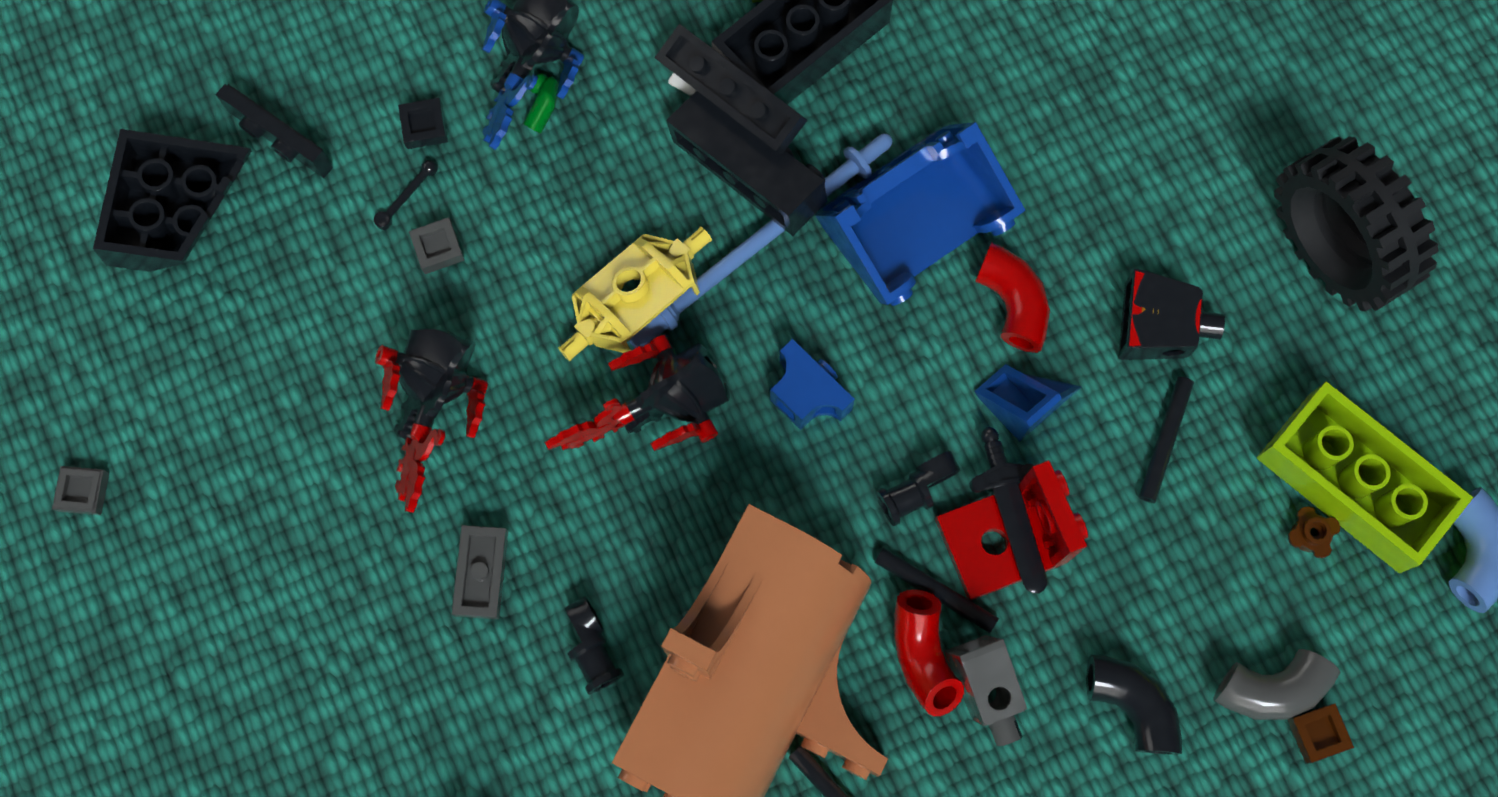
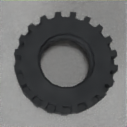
M1339 136L1283 169L1284 172L1278 175L1276 179L1280 187L1274 190V197L1282 203V206L1278 207L1276 211L1278 217L1286 222L1287 228L1283 230L1286 238L1293 239L1298 248L1294 253L1299 260L1304 258L1311 267L1309 274L1314 279L1320 277L1326 283L1325 290L1332 296L1336 293L1341 294L1343 304L1350 307L1357 303L1360 311H1367L1371 308L1376 311L1430 277L1429 272L1434 270L1437 262L1431 256L1439 252L1438 243L1429 237V234L1435 231L1433 221L1425 219L1421 209L1426 207L1422 197L1414 198L1408 188L1412 183L1406 174L1399 177L1392 169L1394 161L1387 155L1381 159L1375 155V146L1368 142L1359 147L1355 137L1349 136L1341 140Z

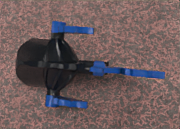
M489 0L483 12L491 17V22L487 28L482 50L490 53L502 30V39L508 55L507 59L500 64L503 68L499 76L490 83L492 89L499 94L494 99L497 104L489 110V114L486 117L489 120V124L484 127L482 132L485 135L483 140L489 143V147L492 149H497L502 138L507 133L514 112L510 107L515 106L527 89L531 90L536 85L538 76L535 74L529 75L535 64L554 62L558 59L562 61L564 68L560 75V83L556 94L561 99H564L570 86L574 83L584 54L567 45V38L579 14V7L573 1L516 0L512 9L500 0Z

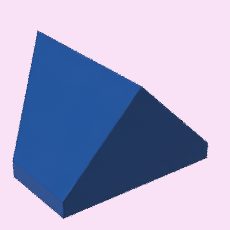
M1005 364L974 392L1020 442L1075 394L1081 386L1024 374Z

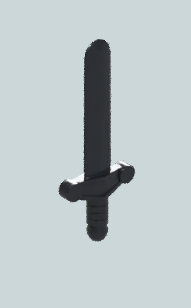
M986 427L982 431L981 439L985 443L984 449L991 469L975 476L970 481L969 487L975 493L993 489L1023 585L1029 592L1039 594L1047 586V576L1018 484L1034 465L1030 463L1025 465L1007 463L1002 443L998 441V432L992 427Z

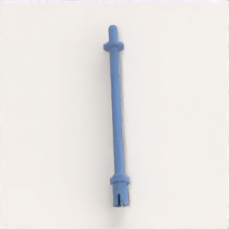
M881 134L860 151H857L854 147L848 146L845 148L843 154L846 162L825 177L827 197L856 174L863 179H868L872 176L869 164L892 146L891 136ZM773 220L769 221L697 278L700 291L698 295L694 294L692 288H689L628 342L635 349L638 346L649 344L650 341L658 337L666 329L669 331L675 329L678 326L677 321L682 311L785 230Z

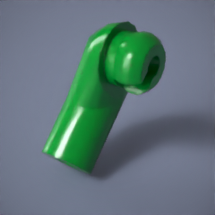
M543 73L536 75L538 76L537 83L530 91L536 94L537 97L522 123L540 134L554 111L559 86L553 76L548 78Z

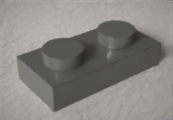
M461 526L452 605L453 616L499 620L509 532L506 528Z

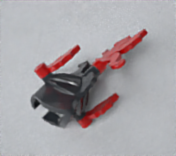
M438 329L411 330L404 353L381 345L375 356V363L382 365L384 368L380 409L390 410L393 398L397 393L398 382H400L403 390L408 395L407 400L401 407L404 409L403 420L399 425H395L394 431L397 432V437L406 439L405 445L401 449L406 451V454L402 460L399 459V465L396 471L401 472V479L396 481L395 489L398 493V500L405 502L406 499L405 511L414 513L418 499L422 494L425 466L421 462L427 460L434 445L441 446L445 439L444 430H432L434 419L442 409L443 404L457 399L463 392L466 393L469 401L466 410L467 437L475 438L478 426L482 421V413L485 406L484 397L488 382L466 374L475 349V343L469 338L463 340L449 331Z
M661 335L654 338L649 344L638 346L631 351L625 352L608 363L611 371L628 365L640 363L645 359L657 358L658 362L652 370L646 391L640 393L637 398L622 405L617 398L607 401L603 404L604 411L594 418V422L586 421L582 424H576L567 430L561 431L544 443L548 450L561 446L563 450L579 448L590 439L596 442L604 438V434L612 430L615 433L624 426L628 433H638L642 430L641 427L650 421L657 422L661 420L664 414L676 420L691 423L670 431L650 443L654 451L682 442L693 436H698L701 443H704L718 435V431L707 412L730 400L729 388L718 372L715 362L707 355V349L702 344L697 343L675 355L667 337Z

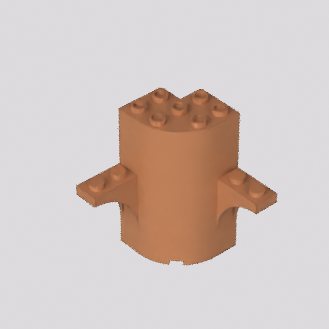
M748 504L702 591L676 627L670 628L661 645L667 655V659L612 761V764L622 769L617 778L645 792H648L650 786L653 785L665 792L663 797H765L796 734L804 738L800 746L822 758H826L828 752H831L844 759L842 768L864 780H867L870 773L879 777L888 758L872 748L851 724L841 702L837 681L840 649L872 583L870 577L857 565H850L841 560L842 554L823 542Z

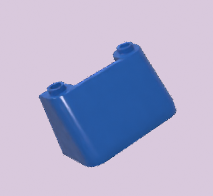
M972 122L951 124L933 132L873 172L872 176L868 179L861 180L828 202L815 216L881 304L895 306L913 295L911 288L917 282L914 277L978 233L991 232L993 236H997L1006 232L1015 225L1014 218L1026 210L977 123Z

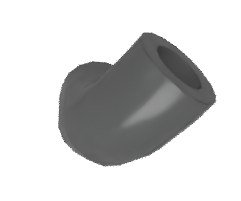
M1298 649L1291 663L1284 670L1273 675L1259 674L1236 662L1221 681L1213 701L1224 708L1255 720H1287L1314 708L1333 687L1341 672L1334 663L1325 657L1305 649Z

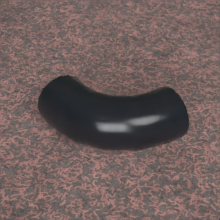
M1090 655L1086 674L1088 700L1111 703L1127 713L1134 727L1135 751L1153 754H1182V736L1177 709L1161 683L1134 663L1104 655Z

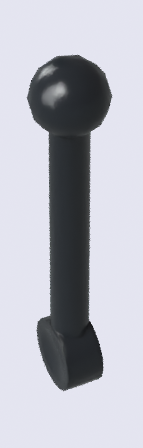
M424 161L421 165L422 171L385 212H378L374 216V223L379 229L386 230L390 228L392 216L428 176L436 174L438 166L435 161Z

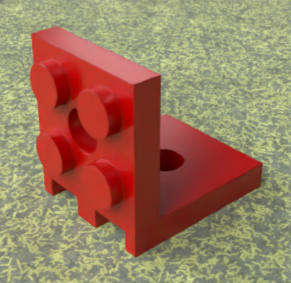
M1050 460L1032 466L1019 483L1045 572L1067 564L1087 547L1084 539L1088 538V531L1083 518L1078 512H1072L1066 496H1069V488L1064 475L1060 470L1054 471ZM995 495L936 516L935 522L965 594L970 601L1022 581ZM987 532L999 533L1005 540L1004 552L999 555L987 553L982 547V536Z

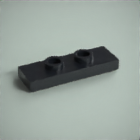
M224 84L216 93V96L227 111L240 120L239 126L256 140H260L263 136L271 141L273 144L270 147L284 160L291 163L295 158L322 178H325L333 168L332 163L322 148L231 85Z

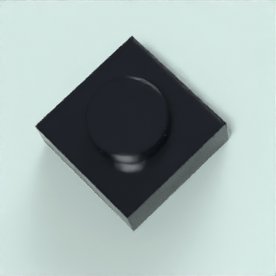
M440 98L398 105L403 142L407 149L448 142L443 105Z

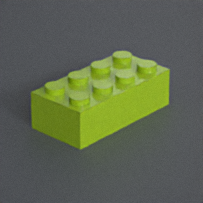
M1327 381L1305 398L1256 458L1328 517L1337 519L1344 530L1399 574L1422 564L1474 498Z

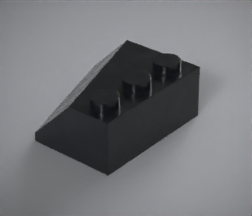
M120 129L93 245L94 251L106 266L151 272L184 264L251 154V148Z

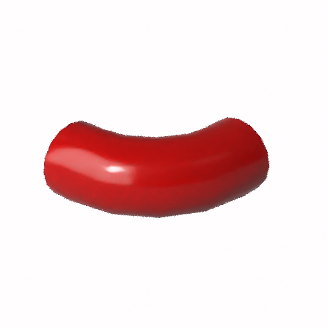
M991 242L975 282L998 293L1005 303L1007 316L1001 332L1003 341L1017 349L1038 353L1042 350L1046 340L1050 317V308L1044 284L1027 261L1006 248Z
M916 589L906 590L897 596L895 607L894 639L898 661L906 683L925 711L934 717L943 716L950 713L961 702L964 695V685L948 666L941 648L939 618L942 603L939 598L929 592Z

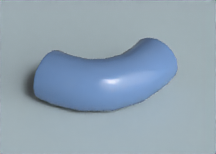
M1479 487L1469 493L1474 498L1453 523L1464 538L1466 556L1465 562L1458 573L1449 581V587L1456 598L1465 606L1478 613H1485L1498 600V506L1492 497L1482 487Z

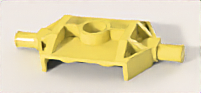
M699 227L684 242H681L678 238L673 241L648 234L641 235L572 294L577 321L574 327L577 332L558 347L562 355L570 362L584 348L593 344L596 347L622 353L631 351L627 342L689 288H692L694 294L698 295L700 291L691 260L699 250L712 241L708 232ZM641 280L634 290L622 291L623 286L628 281Z

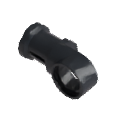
M951 451L935 456L916 468L917 471L909 474L907 481L889 490L884 488L876 490L879 505L892 526L900 524V518L923 507L928 510L934 506L929 488L961 471Z
M584 596L565 607L582 643L569 651L567 655L570 661L575 660L587 681L585 690L590 695L615 683L624 676L621 668H615L605 650L604 644L606 639L602 633L604 632L603 626L589 600Z

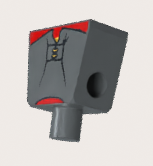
M984 635L945 650L944 652L953 673L964 685L963 699L972 720L982 726L989 725L996 746L1008 745L1021 739L1023 736L1015 715L1025 711L1027 706L1004 640ZM995 688L996 697L989 703V693Z

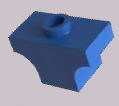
M793 339L780 350L779 363L783 366L785 374L770 389V401L800 430L815 417L828 415L841 421L853 410L855 399L836 381L838 375L828 363L822 359L816 362Z

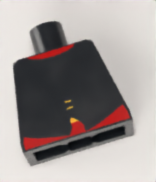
M1134 269L1125 282L1118 359L1187 358L1197 349L1199 337L1217 340L1222 338L1225 316L1224 314L1202 311L1203 291L1200 287L1144 270Z

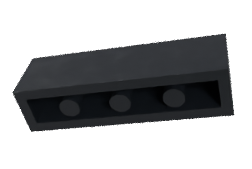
M698 91L666 120L672 140L676 145L792 236L828 202L825 178L816 167L811 164L803 165L794 158L792 151L788 147L780 155Z

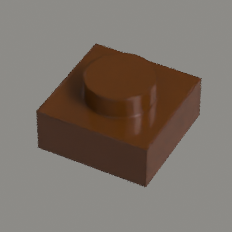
M1335 703L1287 719L1305 764L1313 763L1354 748Z

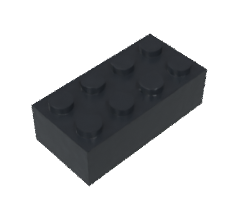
M763 0L712 40V48L784 103L789 104L890 23L893 0Z

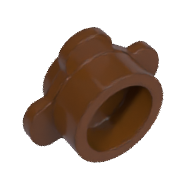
M1312 507L1301 508L1297 512L1298 521L1293 525L1292 531L1288 534L1289 543L1302 551L1312 552L1316 558L1329 556L1332 551L1330 546L1332 538L1340 532L1338 520L1334 517L1325 518L1316 514ZM1312 528L1318 531L1317 536L1311 535L1310 530Z

